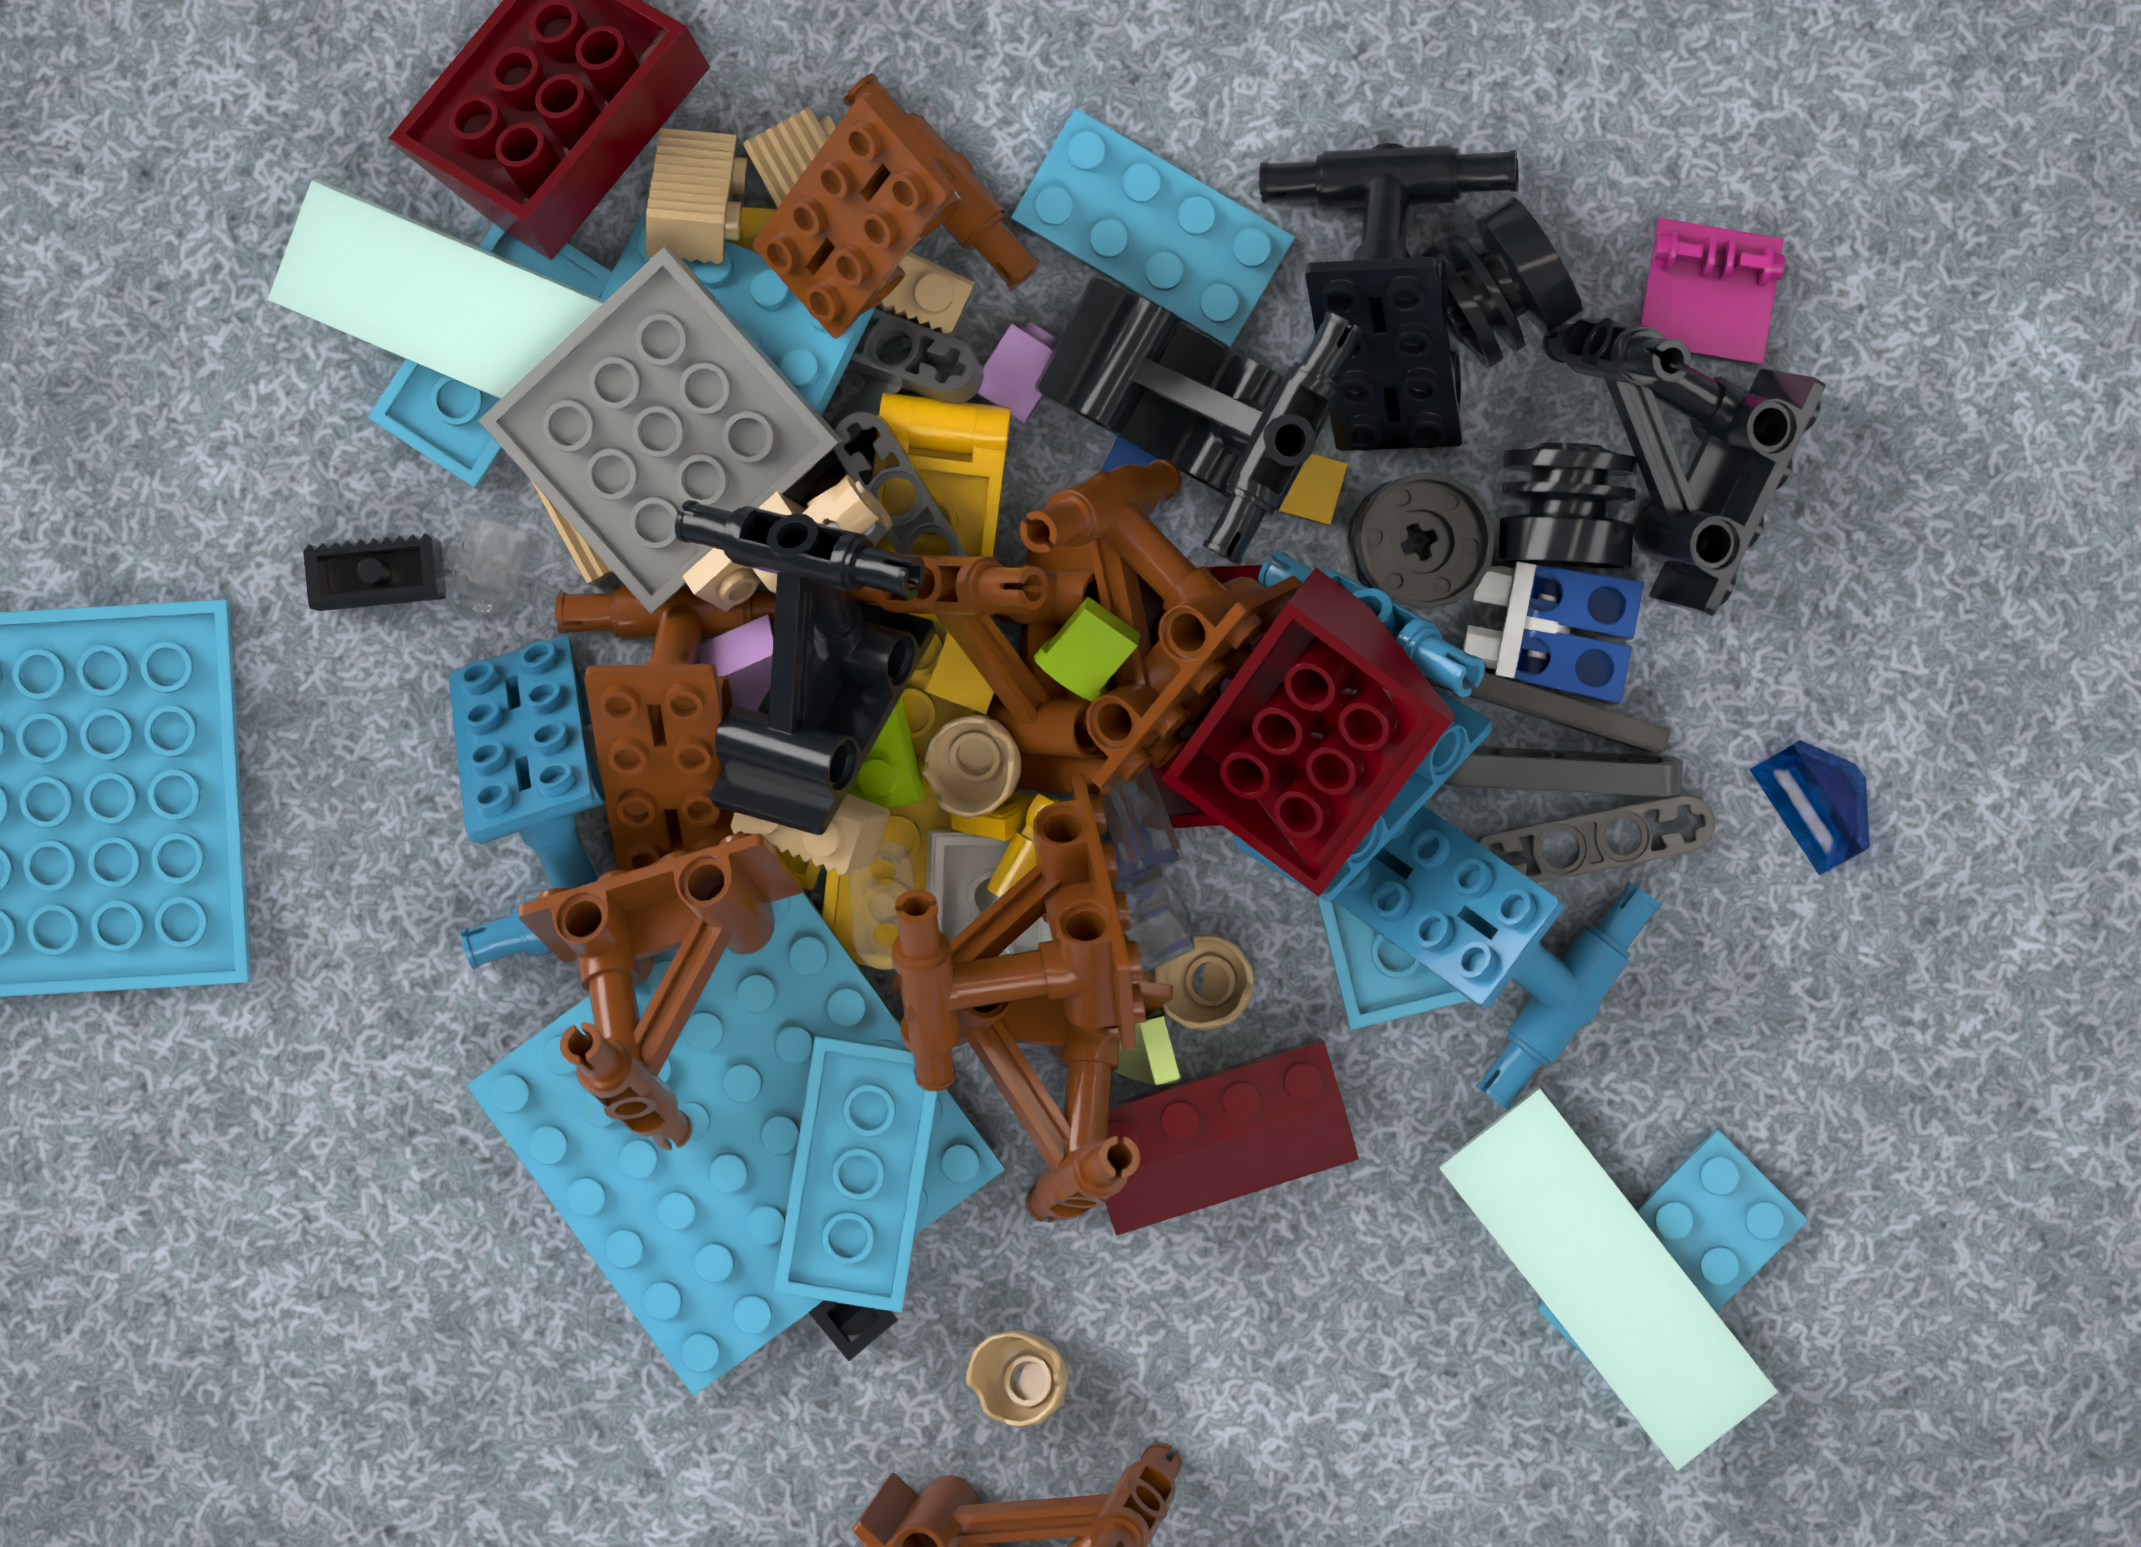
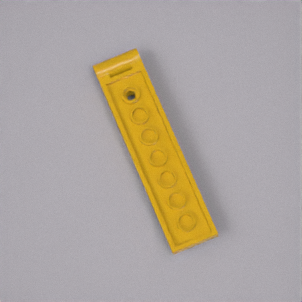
M883 393L879 415L889 424L969 555L986 556L994 559L1011 408L967 402L950 404L925 397ZM877 431V439H878L879 437H881L880 434H879V431ZM875 451L872 479L882 470L900 465L893 452H890L888 457L882 461ZM892 477L886 479L881 484L879 501L886 511L892 514H903L913 507L916 501V492L908 480L902 477ZM927 532L921 534L915 540L913 555H950V546L942 535ZM886 534L875 545L876 548L896 552ZM863 602L881 607L877 602ZM911 614L932 620L936 628V634L902 693V700L926 800L889 808V818L874 864L838 876L836 869L827 871L822 917L858 965L895 969L891 955L892 944L899 935L895 902L904 892L917 889L926 891L928 829H951V813L942 810L937 805V797L929 782L923 776L928 741L946 721L972 713L976 714V711L925 692L948 630L941 624L935 614Z

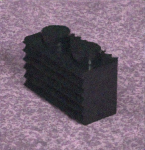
M424 533L422 537L411 534L409 538L399 535L396 539L385 537L383 541L373 538L370 542L360 539L357 543L348 540L345 544L334 542L332 545L321 543L319 547L308 544L303 551L310 609L327 611L446 599L441 541L430 534Z

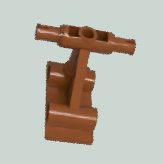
M870 73L859 80L847 92L848 95L844 96L843 102L851 108L753 241L754 249L765 260L766 264L781 278L808 309L810 314L835 339L845 334L860 315L880 303L900 284L905 277V272L899 266L900 262L915 243L931 234L941 225L962 248H967L969 251L977 249L1006 282V286L1010 290L1024 283L1035 273L1036 268L1041 265V261L1032 255L1004 223L1007 219L1004 207L975 176L973 167L968 159L960 152L952 150L922 115H917L915 112L907 114L881 85L874 73Z
M1166 459L1154 460L1144 467L1129 463L1118 466L1109 472L1105 470L1100 471L1085 482L1058 491L1049 499L1045 508L1029 512L1026 515L1029 519H1023L1020 523L1019 533L1021 540L1028 549L1036 553L1051 551L1060 544L1074 548L1089 543L1101 606L1140 633L1138 646L1114 673L1117 688L1094 700L1086 712V726L1090 737L1109 757L1091 778L1100 789L1119 779L1128 784L1140 776L1151 763L1159 768L1181 749L1185 740L1179 734L1189 722L1196 724L1207 716L1220 698V695L1216 692L1217 688L1226 678L1230 681L1233 680L1253 652L1252 646L1263 633L1265 634L1288 601L1302 585L1294 575L1266 589L1254 579L1243 576L1233 578L1221 584L1204 566L1197 569L1147 518L1154 512L1158 502L1173 498L1175 496L1173 492H1178L1181 488L1182 478L1179 469L1174 463ZM1137 573L1164 600L1162 607L1166 612L1159 622L1158 634L1160 640L1153 648L1151 647Z
M1089 543L1074 548L1060 544L1045 553H1036L1027 548L1026 565L1019 567H1003L996 559L986 556L914 555L924 560L925 578L922 588L907 583L908 586L914 587L918 591L917 596L913 599L903 598L898 594L866 586L860 591L853 593L845 592L847 597L855 602H877L884 610L891 613L935 614L997 695L992 698L985 716H989L992 720H998L1008 730L1018 745L1021 756V775L1015 789L1072 793L1070 776L1084 774L1088 794L1106 796L1110 793L1111 784L1100 789L1091 780L1109 758L1095 744L1087 730L1086 712L1092 702L1061 685L1034 660V655L1041 646L1057 634L1087 597L1101 605ZM994 614L1000 622L1007 625L1021 626L1019 655L990 618V615ZM1115 674L1105 683L1106 692L1104 694L1117 688Z
M620 584V587H614L613 593H558L555 614L556 622H562L558 623L557 626L559 633L613 631L615 637H621L622 640H655L651 658L644 665L589 666L584 676L617 870L633 871L656 864L660 858L673 852L686 851L693 853L719 845L722 839L734 834L731 829V823L735 812L715 807L709 797L713 786L723 771L715 751V738L718 726L722 722V717L732 708L731 687L728 677L718 676L714 665L699 664V648L702 639H713L767 614L774 624L776 594L770 590L757 591L756 588L755 592L747 600L734 605L728 612H725L694 595L686 584L652 614L649 613L624 584Z
M1084 774L1070 776L1072 800L1047 805L1034 818L1033 832L1036 866L951 942L939 930L937 918L938 905H936L937 899L933 894L922 889L904 892L896 900L895 911H897L899 935L892 944L891 955L892 963L899 973L904 1010L900 1029L901 1039L905 1047L913 1053L915 1062L914 1076H917L915 1081L922 1089L941 1091L952 1085L956 1078L952 1049L959 1039L958 1010L1046 995L1048 1001L1062 999L1063 1012L1067 1020L1075 1026L1084 1029H1099L1117 1025L1122 1049L1136 1048L1135 1024L1146 1022L1139 983L1132 984L1133 981L1143 980L1141 957L1137 941H1129L1127 934L1122 932L1131 930L1127 899L1124 891L1117 892L1115 885L1111 886V882L1119 880L1115 851L1112 842L1105 843L1103 838H1099V834L1107 833L1103 802L1100 795L1089 796ZM1041 916L1044 922L1049 925L1052 941L1038 943V950L998 956Z
M733 834L722 839L719 845L693 853L686 851L673 852L660 858L656 864L633 871H609L602 874L596 882L572 889H549L540 893L537 899L518 905L519 919L561 961L571 962L578 960L581 985L590 994L594 1025L586 1022L581 1023V1029L586 1035H583L575 1025L570 1026L564 1032L560 1040V1050L563 1057L577 1067L576 1074L580 1084L604 1105L606 1116L620 1120L636 1135L642 1137L651 1136L658 1146L666 1150H673L672 1142L668 1139H671L678 1148L686 1144L692 1134V1123L690 1118L678 1109V1101L674 1091L658 1077L660 1070L725 948L727 947L731 952L740 955L752 954L762 949L770 941L774 932L772 902L803 892L801 878L762 834ZM678 949L640 1020L635 987L642 984L650 975L654 966L655 955Z
M1143 972V980L1132 982V984L1139 983L1145 1017L1173 998V985L1154 983L1153 974ZM898 974L893 978L892 992L901 994ZM1046 995L958 1010L960 1034L954 1047L962 1046L967 1042L970 1044L1049 1165L1038 1178L1037 1184L1027 1194L1026 1205L1030 1215L1040 1222L1048 1217L1049 1223L1057 1219H1074L1091 1208L1105 1206L1107 1199L1120 1192L1126 1184L1128 1176L1134 1174L1140 1163V1151L1131 1139L1123 1137L1119 1142L1118 1136L1107 1139L1111 1072L1118 1069L1120 1037L1117 1025L1099 1029H1084L1075 1026L1067 1020L1063 1012L1062 999L1048 1001ZM1015 1042L1049 1046L1053 1053L1061 1059L1060 1065L1067 1068L1064 1116Z
M1153 1443L1145 1449L1140 1461H1136L1125 1468L1111 1494L979 1504L977 1492L969 1482L961 1477L952 1475L938 1477L918 1495L899 1476L891 1473L883 1481L853 1525L852 1531L860 1538L863 1547H999L996 1543L1069 1537L1076 1538L1067 1547H1148L1162 1520L1167 1516L1168 1509L1174 1500L1176 1490L1174 1479L1181 1470L1182 1461L1177 1451L1171 1456L1170 1460L1166 1459L1168 1452L1172 1448L1169 1444Z

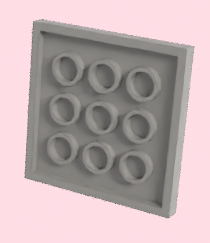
M670 246L663 247L478 420L650 614L656 612L687 584L682 576L713 549L712 547L692 542H681L676 538L675 520L678 511L693 515L692 512L683 510L682 504L684 502L693 500L703 505L731 512L744 506L759 508L776 491L784 495L843 441Z

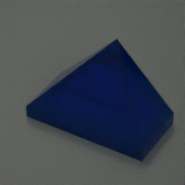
M1798 740L1749 769L1818 875L1831 870L1870 847L1866 778L1857 764L1802 740Z

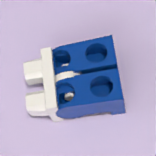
M1518 561L1514 564V568L1490 566L1478 587L1474 589L1472 601L1506 607L1502 630L1497 631L1467 625L1462 650L1470 655L1481 658L1485 663V668L1494 670L1493 675L1607 703L1621 704L1632 647L1569 634L1570 629L1628 641L1634 638L1644 582L1537 566Z

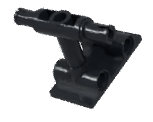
M1383 143L1371 149L1324 151L1323 154L1317 155L1316 161L1261 162L1259 187L1263 204L1279 201L1318 200L1319 205L1325 206L1326 209L1364 207L1361 245L1355 250L1353 260L1310 262L1306 265L1305 273L1315 335L1324 321L1323 317L1327 311L1348 320V325L1355 324L1364 330L1362 337H1359L1336 380V383L1341 386L1339 389L1341 394L1330 413L1336 449L1340 451H1368L1460 446L1463 440L1460 416L1461 368L1458 351L1450 349L1447 330L1448 284L1444 259L1436 260L1433 257L1411 258L1406 249L1409 205L1454 203L1455 200L1461 199L1462 193L1518 192L1519 164L1517 151L1460 154L1459 148H1453L1452 145L1404 147L1396 143Z
M1095 277L1089 282L1038 378L1035 389L1042 395L1157 459L1171 461L1177 466L1179 471L1229 498L1208 539H1205L1202 546L1240 565L1243 561L1242 557L1265 514L1273 515L1275 510L1279 511L1302 465L1312 454L1315 441L1341 394L1339 392L1341 386L1336 383V380L1359 337H1362L1364 330L1355 324L1348 325V320L1327 311L1323 317L1324 321L1302 362H1294L1292 367L1288 366L1284 375L1281 376L1252 359L1232 353L1181 324L1182 320L1164 308L1140 296L1127 293L1104 279Z
M1590 317L1580 319L1575 323L1564 322L1549 331L1553 334H1558L1556 338L1543 337V349L1551 360L1560 363L1566 362L1576 373L1605 379L1653 501V504L1644 509L1639 515L1634 528L1635 541L1640 551L1647 557L1663 564L1649 596L1661 603L1713 616L1718 607L1723 605L1733 592L1736 583L1735 572L1747 548L1757 541L1764 526L1763 515L1775 490L1785 483L1791 472V457L1803 432L1807 431L1814 424L1821 408L1820 397L1826 384L1815 377L1760 368L1750 390L1747 391L1722 376L1712 379L1690 367L1692 361L1688 347L1682 341L1666 339L1657 329L1617 322L1610 318L1598 319ZM1656 399L1689 417L1695 436L1702 441L1686 476Z
M687 500L682 504V508L684 511L692 512L693 515L678 511L675 520V534L679 541L685 543L692 542L724 550V554L735 564L777 574L771 686L757 711L734 706L722 717V722H720L716 733L715 751L723 771L713 786L709 797L715 807L815 835H822L830 825L936 634V628L930 619L907 613H891L879 606L855 602L848 598L845 592L853 593L860 591L866 586L898 594L903 598L913 599L917 596L918 591L916 588L908 586L907 583L922 588L925 578L924 560L919 556H908L876 548L874 543L865 534L816 523L813 518L805 514L784 515L752 506H744L731 512L703 505L697 501Z

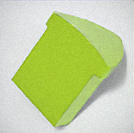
M1087 597L1057 634L1041 646L1034 655V660L1061 685L1082 698L1093 702L1106 692L1105 683L1136 649L1140 633Z

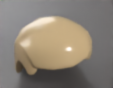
M973 713L946 721L928 741L923 776L929 782L937 797V805L942 810L969 819L992 813L1014 793L1021 775V756L1018 745L1013 737L998 720H992L989 716Z
M1217 934L1193 935L1181 939L1157 962L1154 970V983L1173 985V998L1163 1005L1162 1009L1169 1018L1192 1030L1212 1031L1227 1026L1235 1021L1247 1008L1254 994L1253 986L1255 982L1252 965L1238 945ZM1206 964L1202 994L1200 995L1195 988L1194 977L1197 970Z
M1026 1329L989 1335L972 1351L966 1372V1384L977 1394L983 1413L998 1422H1004L1006 1425L1016 1428L1046 1422L1063 1405L1069 1378L1066 1362L1054 1343L1048 1338ZM1025 1364V1367L1015 1388V1373L1022 1365Z

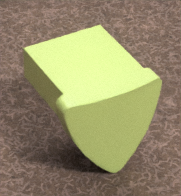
M1157 1009L1146 1017V1022L1135 1024L1136 1048L1123 1050L1120 1041L1118 1069L1114 1072L1148 1084H1175L1179 1081L1180 1074L1162 1011Z

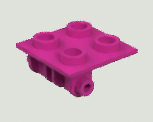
M1658 218L1640 325L1657 329L1666 339L1682 341L1688 347L1690 353L1763 365L1777 280L1782 278L1785 265V255L1782 254L1784 239Z

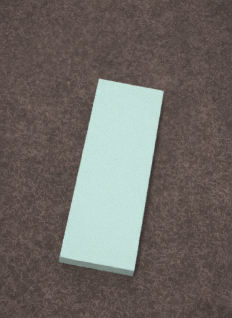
M318 179L311 180L268 297L269 301L500 399L605 302L603 299Z
M1540 1088L1532 1091L1437 1166L1676 1471L1680 1470L1778 1393L1769 1379Z

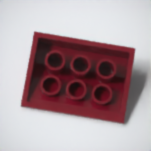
M503 0L388 139L397 149L507 234L548 259L553 260L709 70L710 66L687 26L642 0Z
M1315 567L1280 612L1161 781L1319 897L1456 716L1372 609Z

